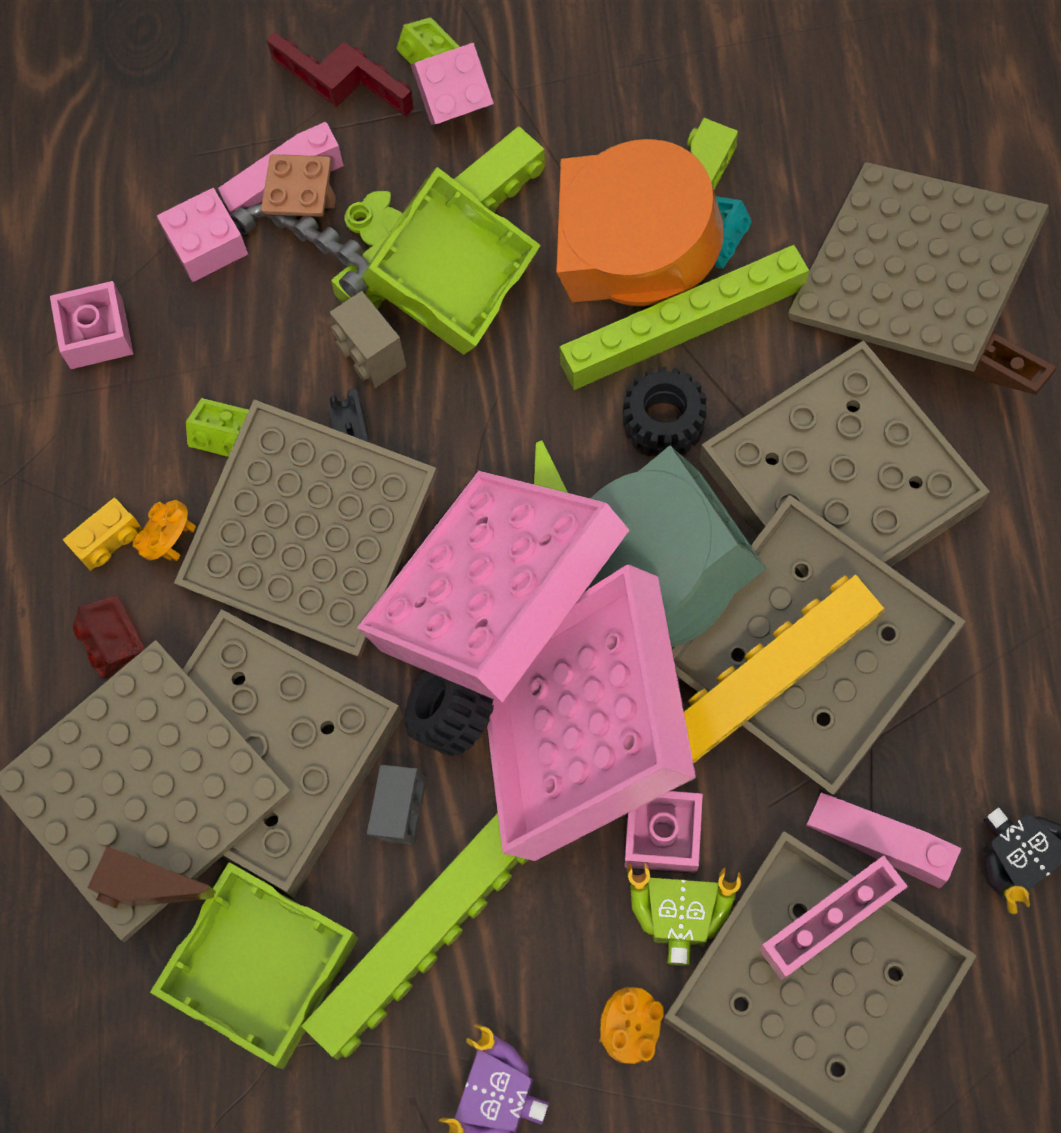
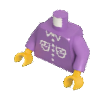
M475 1024L474 1027L481 1030L482 1037L478 1042L468 1038L466 1040L470 1046L478 1049L455 1119L440 1118L439 1122H445L449 1125V1133H516L521 1118L542 1125L549 1102L529 1095L533 1080L529 1077V1066L513 1046L493 1035L489 1028Z

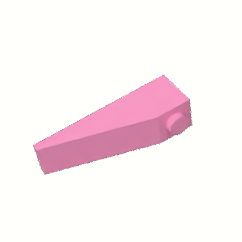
M324 122L295 135L220 186L218 190L230 214L239 207L247 209L262 202L269 157L272 154L328 156L332 161L330 172L343 167L339 145L328 124Z
M824 793L820 794L806 826L871 857L880 859L882 856H885L892 867L939 889L948 881L961 851V848L930 833Z

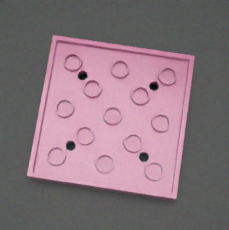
M478 471L362 620L357 629L381 652L503 703L624 539L629 529L606 502Z
M627 564L582 594L503 703L495 699L492 703L494 708L490 715L487 729L502 851L504 854L536 861L696 778L658 576Z

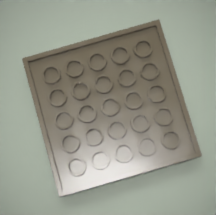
M865 162L809 271L807 283L801 286L788 312L789 320L974 372L1049 213V205Z
M254 399L174 584L361 658L368 638L357 627L392 583L435 481L438 469Z
M156 640L0 771V796L123 942H126L169 903L130 907L119 902L117 909L96 901L98 894L88 889V886L107 846L196 880L293 794Z

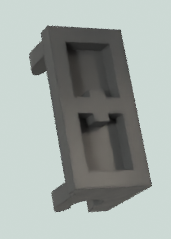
M380 765L367 835L377 837L379 841L415 846L427 777L417 768Z

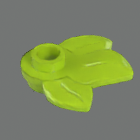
M376 191L368 194L363 202H356L350 205L344 219L349 230L360 233L363 242L373 246L392 230L403 213L389 207L391 200L390 192ZM360 217L365 218L362 221H356Z

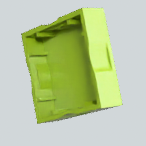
M436 167L421 185L360 277L372 289L465 355L476 347L498 313L504 296L520 279L541 245L507 219L487 209L474 194Z
M229 862L213 887L216 891L214 898L206 899L193 929L184 941L178 945L150 993L192 1018L217 1030L231 1041L275 1067L284 1070L305 1033L301 1025L322 1004L359 938L350 930L309 907L301 906L280 894L269 884Z

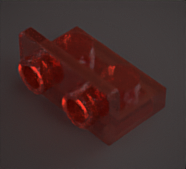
M117 595L78 608L75 622H73L74 634L79 641L83 640L88 650L89 663L93 669H98L102 678L110 676L113 667L130 662L145 649Z

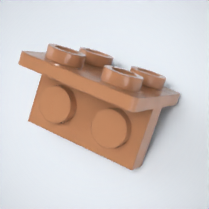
M270 155L261 206L262 212L271 215L323 216L325 208L334 209L336 196L329 184L332 164L330 157Z

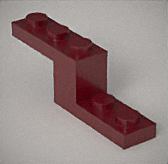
M276 32L267 39L272 59L335 107H338L362 84L405 117L414 109L411 97L412 92L408 85L401 80L396 81L382 65L372 63L357 47L352 48L343 41L319 64L313 56L309 54L306 56L299 51L292 40L284 39Z

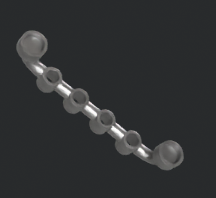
M262 204L253 205L246 210L239 207L230 215L238 231L243 235H247L256 227L254 219L257 217L266 216L270 218L280 229L286 227L293 231L301 241L309 240L314 243L322 253L328 254L330 252L337 256L345 266L350 267L353 265L356 267V273L348 271L339 280V284L346 294L353 297L361 291L364 293L367 291V285L360 277L369 264L362 256L363 249L352 239L345 245L340 244L341 238L333 228L327 227L323 232L317 231L319 228L318 224L311 216H303L298 220L295 218L296 215L264 214L261 210Z

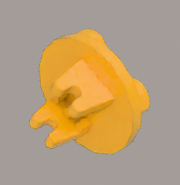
M178 500L169 501L166 504L157 502L153 505L148 514L149 521L133 540L132 545L139 551V555L149 561L158 559L161 556L170 561L172 559L178 561L181 555L171 547L175 544L182 531L187 532L188 530L193 533L196 528L193 523L187 520L188 510L186 505Z
M625 987L616 991L607 1001L601 1016V1036L599 1042L603 1043L609 1056L618 1062L629 1064L651 1060L655 1054V1045L660 1034V1023L664 1016L662 1004L655 1001L652 995L642 988Z

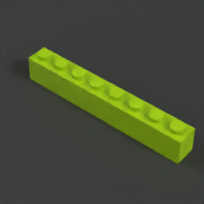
M518 126L454 180L474 194L487 209L494 213L499 204L508 197L515 196L520 191L522 185L542 173L545 167V149ZM388 234L363 253L362 256L368 262L371 261ZM353 265L346 267L331 280L335 296L342 303L351 297L342 289L339 280L348 271L357 272V268ZM367 285V291L364 294L378 309L386 298Z
M792 245L559 346L560 364L573 389L576 390L798 293L801 286L807 283L809 269L795 245Z
M498 813L301 1025L333 1058L338 1060L342 1055L348 1058L362 1042L359 1036L368 1027L373 1030L381 1023L387 1015L384 1009L393 999L397 1002L400 1001L413 986L410 980L419 971L424 974L432 967L438 959L435 953L444 943L450 946L462 933L463 929L460 927L469 916L474 919L486 907L488 902L485 898L492 890L495 889L499 892L512 877L509 872L518 862L523 865L528 861V859L503 853Z

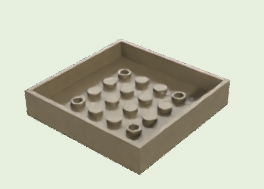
M864 340L701 445L699 461L757 535L761 533L786 498L791 495L890 567H893L981 508L990 492ZM855 406L858 409V411L851 412L847 409V407ZM774 458L777 464L770 465L766 462V459ZM909 482H917L920 488H912ZM800 565L797 567L796 575L803 578L808 575L809 569L807 566Z
M789 495L751 545L767 569L733 595L725 611L711 627L693 640L674 647L672 653L676 675L699 692L705 688L709 692L719 684L716 678L731 666H734L737 670L747 662L746 658L740 662L734 661L732 655L736 649H742L746 655L760 643L766 647L776 639L773 633L787 621H790L793 625L804 616L801 610L816 598L822 602L831 595L832 592L829 588L845 575L849 579L857 575L884 607L885 612L742 725L831 794L836 795L964 627L966 621ZM800 565H805L809 569L808 575L803 578L796 575V569ZM885 628H892L895 631L896 635L893 640L886 641L882 638L881 634ZM825 712L830 715L831 721L827 726L818 724L817 717L820 713Z
M221 609L182 670L293 793L229 849L222 858L294 899L402 720L403 714L399 705ZM237 677H245V682L242 685L234 684ZM331 724L334 726V731L331 734L326 735L322 733L326 725ZM270 816H278V822L275 826H267V819Z
M783 831L671 1006L663 1022L823 1132L872 1133L977 955L890 900L781 981L759 948L798 919L793 914V907L801 906L805 909V912H808L855 877ZM890 968L899 970L901 974L899 981H893L889 978L888 971ZM737 998H742L747 1002L748 1007L746 1011L740 1012L735 1009L734 1001ZM832 1063L842 1065L843 1075L841 1077L832 1075L830 1071Z

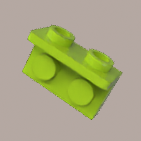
M430 17L405 24L400 35L397 50L410 64L459 48L460 46Z
M201 398L186 420L187 445L192 448L229 457L249 410Z

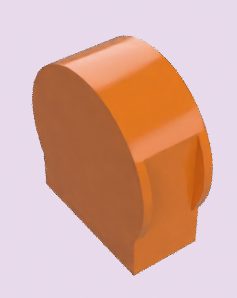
M641 139L618 144L598 155L561 159L556 273L572 303L610 299L632 306L656 305L693 289L708 275L716 263L722 248L724 226L709 175L702 163L691 152L667 141Z

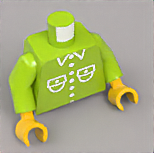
M645 862L644 873L636 876L632 874L630 863L627 866V874L631 882L632 911L643 931L653 935V942L668 943L667 964L689 966L690 945L705 946L706 940L715 938L730 916L736 896L735 892L741 886V873L738 871L737 880L729 883L724 880L726 868L722 869L719 875L720 889H718V883L650 878L649 867Z

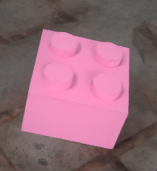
M474 43L411 64L431 125L494 104Z
M214 188L157 215L167 239L192 282L248 255L240 232Z
M113 281L50 296L59 352L70 369L133 355L124 302Z
M669 791L628 812L625 868L631 863L633 869H645V862L648 864L649 870L697 874L703 794Z

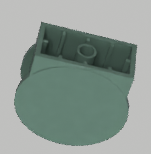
M672 446L667 447L638 472L622 476L610 482L590 498L606 502L627 526L629 532L586 590L627 564L658 576L671 648L687 643L705 632L722 615L733 595L767 569L701 472Z

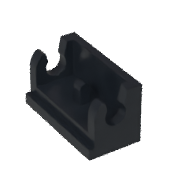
M357 388L348 390V399L344 401H337L335 395L331 396L329 399L331 405L329 412L333 429L370 443Z

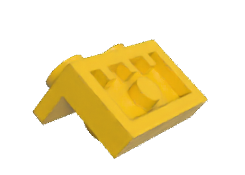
M114 497L62 540L91 571L95 567L104 565L110 559L111 554L119 547L132 542L142 527L135 517Z

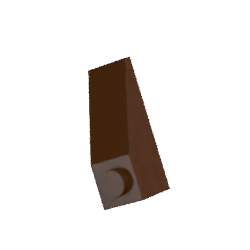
M993 332L975 371L959 369L978 380L1037 395L1056 371V366Z
M109 846L106 847L88 886V889L98 894L96 901L117 909L119 902L130 907L212 899L216 893L214 889L204 883Z

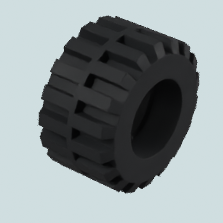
M659 367L658 372L655 373L652 369L645 371L644 378L638 375L634 379L633 386H628L623 402V427H625L627 438H632V445L636 449L641 446L643 447V454L649 456L651 452H654L658 456L669 446H672L677 452L681 450L685 454L690 451L691 444L695 446L699 442L700 435L703 434L705 427L707 398L705 392L701 393L702 386L698 381L692 383V375L687 372L684 376L680 375V369L674 367L672 372L666 371V367ZM668 403L676 406L683 415L676 421L661 423L650 418L646 411L653 405Z
M425 670L420 675L418 681L415 682L407 700L404 712L406 717L404 725L407 729V734L413 740L444 755H461L466 749L469 750L474 746L475 741L479 740L493 712L494 705L492 703L494 699Z

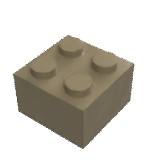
M363 291L330 311L333 322L330 329L337 339L335 345L344 358L348 356L352 358L355 362L353 367L363 381L368 379L376 388L407 367L400 337Z

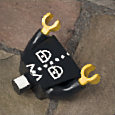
M999 807L983 819L996 836L994 840L983 848L985 853L983 857L986 883L992 890L1007 902L1009 913L1016 914L1018 912L1015 902L1021 901L1025 903L1026 907H1030L1028 890L1061 866V824L1041 816L1034 817L1029 813L1014 824Z

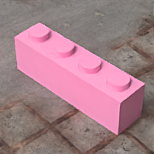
M882 856L765 942L759 950L782 981L908 886L885 856Z

